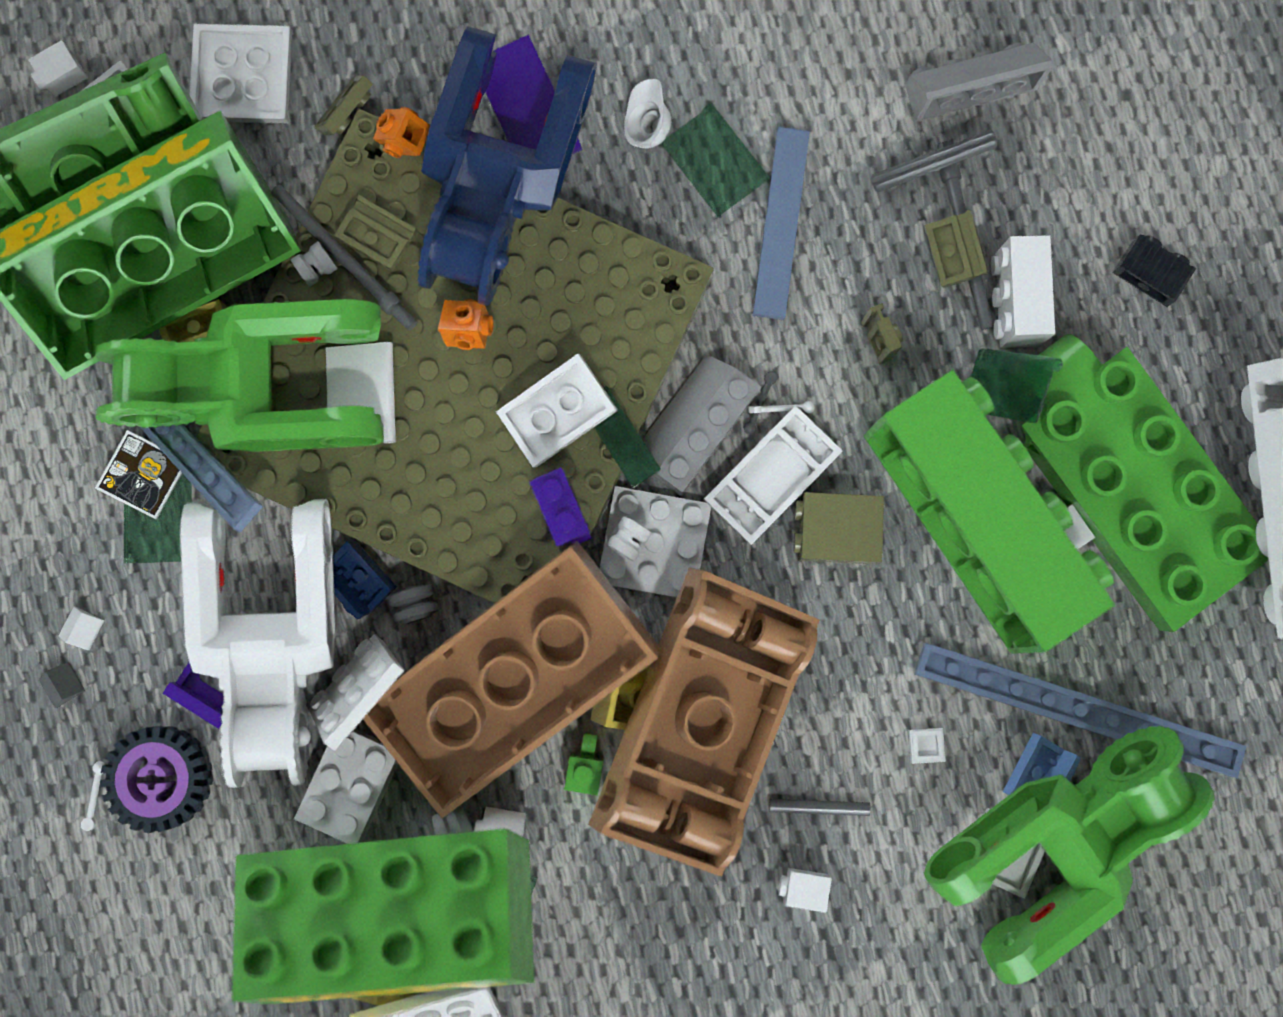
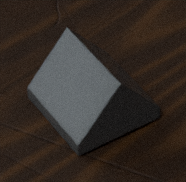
M69 662L45 671L39 679L55 708L60 707L85 691Z

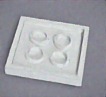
M194 24L190 97L203 119L221 110L228 122L288 123L292 30L290 26Z
M615 486L600 571L612 586L677 598L688 568L700 569L711 506L706 502ZM623 516L635 521L652 533L647 542L640 545V554L635 562L620 555L606 545L611 536L616 535L619 531L618 524Z
M375 634L369 640L365 639L358 645L353 659L347 665L344 664L338 668L333 675V682L325 691H319L310 703L309 712L324 744L334 751L404 671L385 642Z

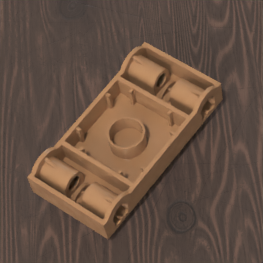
M689 567L659 642L661 647L660 654L650 665L588 825L602 835L722 877L725 868L733 861L740 848L743 838L744 817L798 676L809 664L817 644V626L820 620L705 570Z

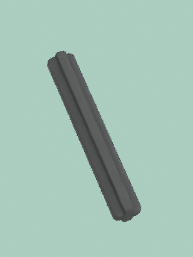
M988 130L875 173L871 176L873 187L876 192H881L997 147V139L994 132Z

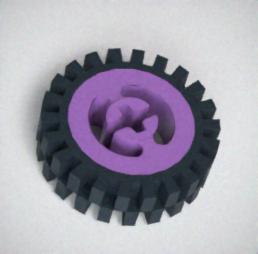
M172 726L146 727L125 735V739L118 740L113 745L116 749L108 752L105 759L109 760L107 765H102L100 773H105L106 777L104 780H100V788L106 787L107 794L102 795L103 801H110L112 806L108 808V811L111 815L118 814L120 816L117 820L122 825L130 824L129 829L134 831L144 830L143 833L158 831L159 833L181 826L183 823L194 818L193 815L201 811L204 807L202 804L203 800L208 799L210 795L207 787L213 784V777H208V771L213 769L211 763H206L205 757L209 756L206 749L201 750L198 747L201 742L197 738L191 739L188 737L190 733L185 730L178 731L176 730L177 727ZM147 758L148 764L138 772L141 763ZM166 759L172 763L174 768L167 764ZM154 774L161 777L177 774V784L173 794L167 799L165 794L173 788L176 781L162 783L146 781L137 783V777Z

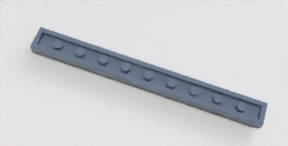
M923 643L914 675L1115 740L1123 738L1127 733H1133L1138 729H1145L1149 726L1169 727L1177 733L1183 743L1184 752L1181 761L1238 779L1246 746L928 643Z

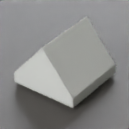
M74 606L59 637L65 643L90 650L104 620Z

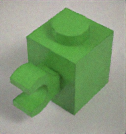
M584 733L581 756L570 755L564 790L598 796L604 759L594 758L598 735Z

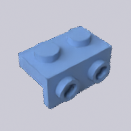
M1033 733L1003 793L1010 795L1024 783L1056 775H1063L1070 781L1075 774L1081 757L1062 749L1043 736Z

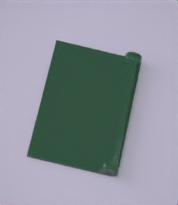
M712 103L705 106L700 114L665 138L661 143L717 217L770 179Z
M982 348L978 352L971 377L975 378L984 387L992 400L994 410L988 414L989 416L1037 424L1053 372H1058L1062 369L1063 361L1061 358Z
M183 474L158 519H154L124 503L123 563L182 562L181 517L186 503H192V483Z

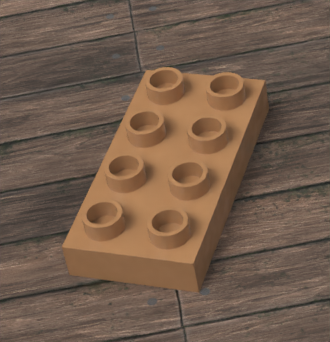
M576 540L398 677L364 716L363 720L439 816L444 818L656 660L660 654L661 647Z

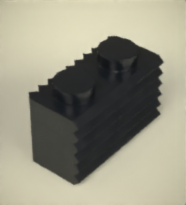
M1140 234L1131 242L1112 273L1165 307H1168L1176 302L1196 268L1190 266L1189 259L1184 255L1168 252L1167 249L1162 248V243L1157 238Z

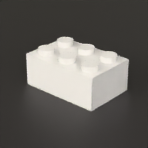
M1010 236L996 252V256H992L991 274L992 276H997V288L993 289L992 303L993 307H998L999 319L994 322V337L999 339L1000 348L1040 347L1055 335L1050 236Z
M354 728L335 751L327 746L294 820L347 844L362 843L396 771L397 761L378 738Z

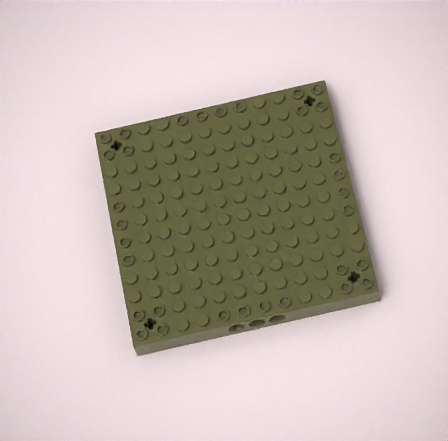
M358 108L313 199L308 213L388 292L392 291L402 301L401 305L418 321L417 325L411 331H408L392 314L387 315L380 308L381 327L379 338L377 341L369 342L393 343L396 443H380L362 447L250 452L214 448L208 425H202L196 437L246 489L292 510L293 507L313 499H327L330 506L333 529L496 603L522 583L526 577H530L561 553L554 541L529 481L562 467L592 538L710 284L714 268L558 198L552 210H525L522 219L516 218L507 253L509 263L503 269V274L499 278L500 284L496 288L493 301H491L490 305L485 306L488 314L493 317L494 321L493 333L487 337L485 349L473 348L471 350H462L457 347H448L445 345L438 330L444 300L464 301L466 299H474L478 301L479 288L437 276L430 289L418 285L417 279L419 276L417 272L420 268L418 262L421 258V249L424 246L423 240L427 233V225L431 221V214L435 210V204L438 203V199L441 197L440 191L442 187L441 184L421 172L426 142L420 156L402 155L401 158L390 156L382 150L383 145L373 140L379 117ZM378 151H381L382 156L380 158L378 156H375L374 160L371 158L370 155L372 153L377 154ZM359 195L412 225L418 231L416 236H413L408 249L393 272L340 242L334 236L351 207L353 208L358 201ZM302 224L295 236L301 250L296 255L306 254L309 252L310 246L318 241ZM321 244L337 267V270L331 274H323L319 277L316 284L309 287L290 260L296 256L294 255L282 262L263 303L363 300L378 304L379 301ZM669 282L676 283L675 289L677 291L672 290V293H666L664 284L668 285ZM312 343L271 345L272 412L327 408L326 347L357 344ZM580 354L618 411L534 468L496 411L569 359ZM590 540L580 544L585 551Z

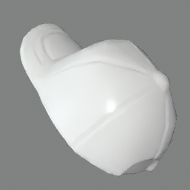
M658 79L642 81L633 88L624 122V136L631 145L640 148H652L665 140L671 127L670 111L664 104L662 85ZM652 123H653V133H651V131H650V127H651Z

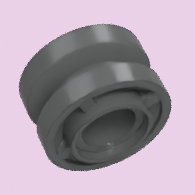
M418 584L394 592V595L387 598L389 606L396 607L398 610L392 615L394 624L403 623V625L414 623L432 617L433 613L438 612V603L429 600V597L434 594L433 586Z

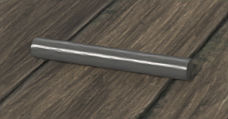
M769 799V812L870 816L871 811L870 802Z

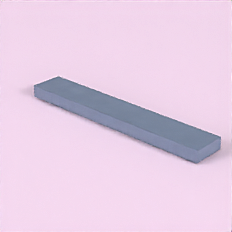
M778 127L752 316L785 320L810 131Z
M185 424L172 425L170 427L160 426L157 428L140 427L236 531L241 533L263 508L262 504L201 443Z

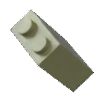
M804 492L801 495V500L795 501L794 517L795 520H800V533H794L793 552L799 553V561L856 564L882 563L884 496Z

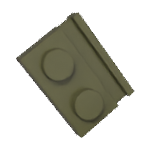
M364 75L352 77L314 128L324 136L334 135L336 132L341 134L350 124L352 119L348 116L354 108L360 109L370 98L371 94L368 90L373 83Z
M359 195L358 201L353 208L351 207L334 236L340 242L393 272L408 249L413 236H416L418 231L412 225Z
M971 210L925 225L938 276L943 288L989 274Z
M883 303L871 307L861 321L862 326L867 325L870 330L867 337L879 364L892 360L902 348L901 342H903V336L896 323L892 324L889 316L883 317L881 313L884 309Z

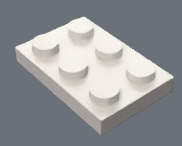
M577 354L496 412L532 467L536 468L614 414L618 409L583 357Z

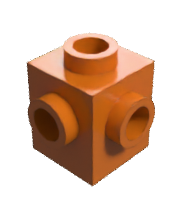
M402 106L400 109H385L377 121V130L373 140L383 145L382 150L395 158H401L402 155L420 156L427 140L430 124L421 119L419 114L410 108Z
M466 299L464 301L444 300L438 330L445 345L462 350H471L473 348L485 349L487 337L492 335L494 328L493 317L488 314L485 305L479 304L474 299Z

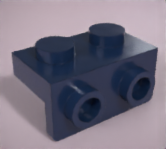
M354 538L346 541L333 555L334 595L342 603L344 609L357 620L372 613L397 587Z

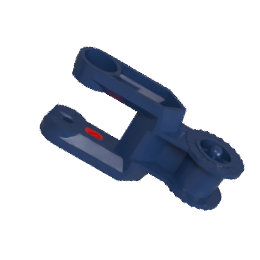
M467 26L459 42L427 136L421 172L441 184L442 187L440 191L441 197L438 199V203L435 204V210L431 214V221L427 225V233L424 236V246L421 249V258L418 262L420 268L417 272L419 276L417 281L420 287L430 289L437 276L478 287V303L488 306L496 294V288L500 284L499 278L503 274V269L509 263L507 253L516 218L522 219L525 210H552L559 198L590 101L597 63L570 55L566 56L557 81L554 98L544 122L537 150L471 131L481 99L490 83L497 53L493 51L496 34Z

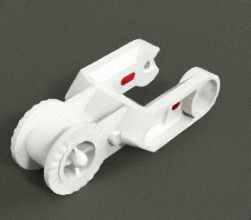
M313 499L293 507L292 543L295 558L297 612L226 615L225 520L213 506L208 504L186 503L183 508L181 517V560L185 648L193 673L219 678V689L224 690V712L221 716L222 726L220 728L222 735L220 740L222 747L220 756L223 760V777L230 788L241 787L246 771L288 769L292 785H303L307 777L308 748L311 734L307 729L309 724L307 717L308 709L306 707L307 700L305 699L303 687H308V675L333 668L336 637L332 523L330 506L327 499Z

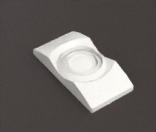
M795 405L704 500L752 545L843 450Z

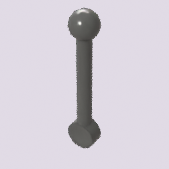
M770 371L764 376L765 385L756 406H763L771 385L776 383L778 377L775 372ZM752 413L749 422L744 424L745 433L753 434L756 431L755 423L759 413Z

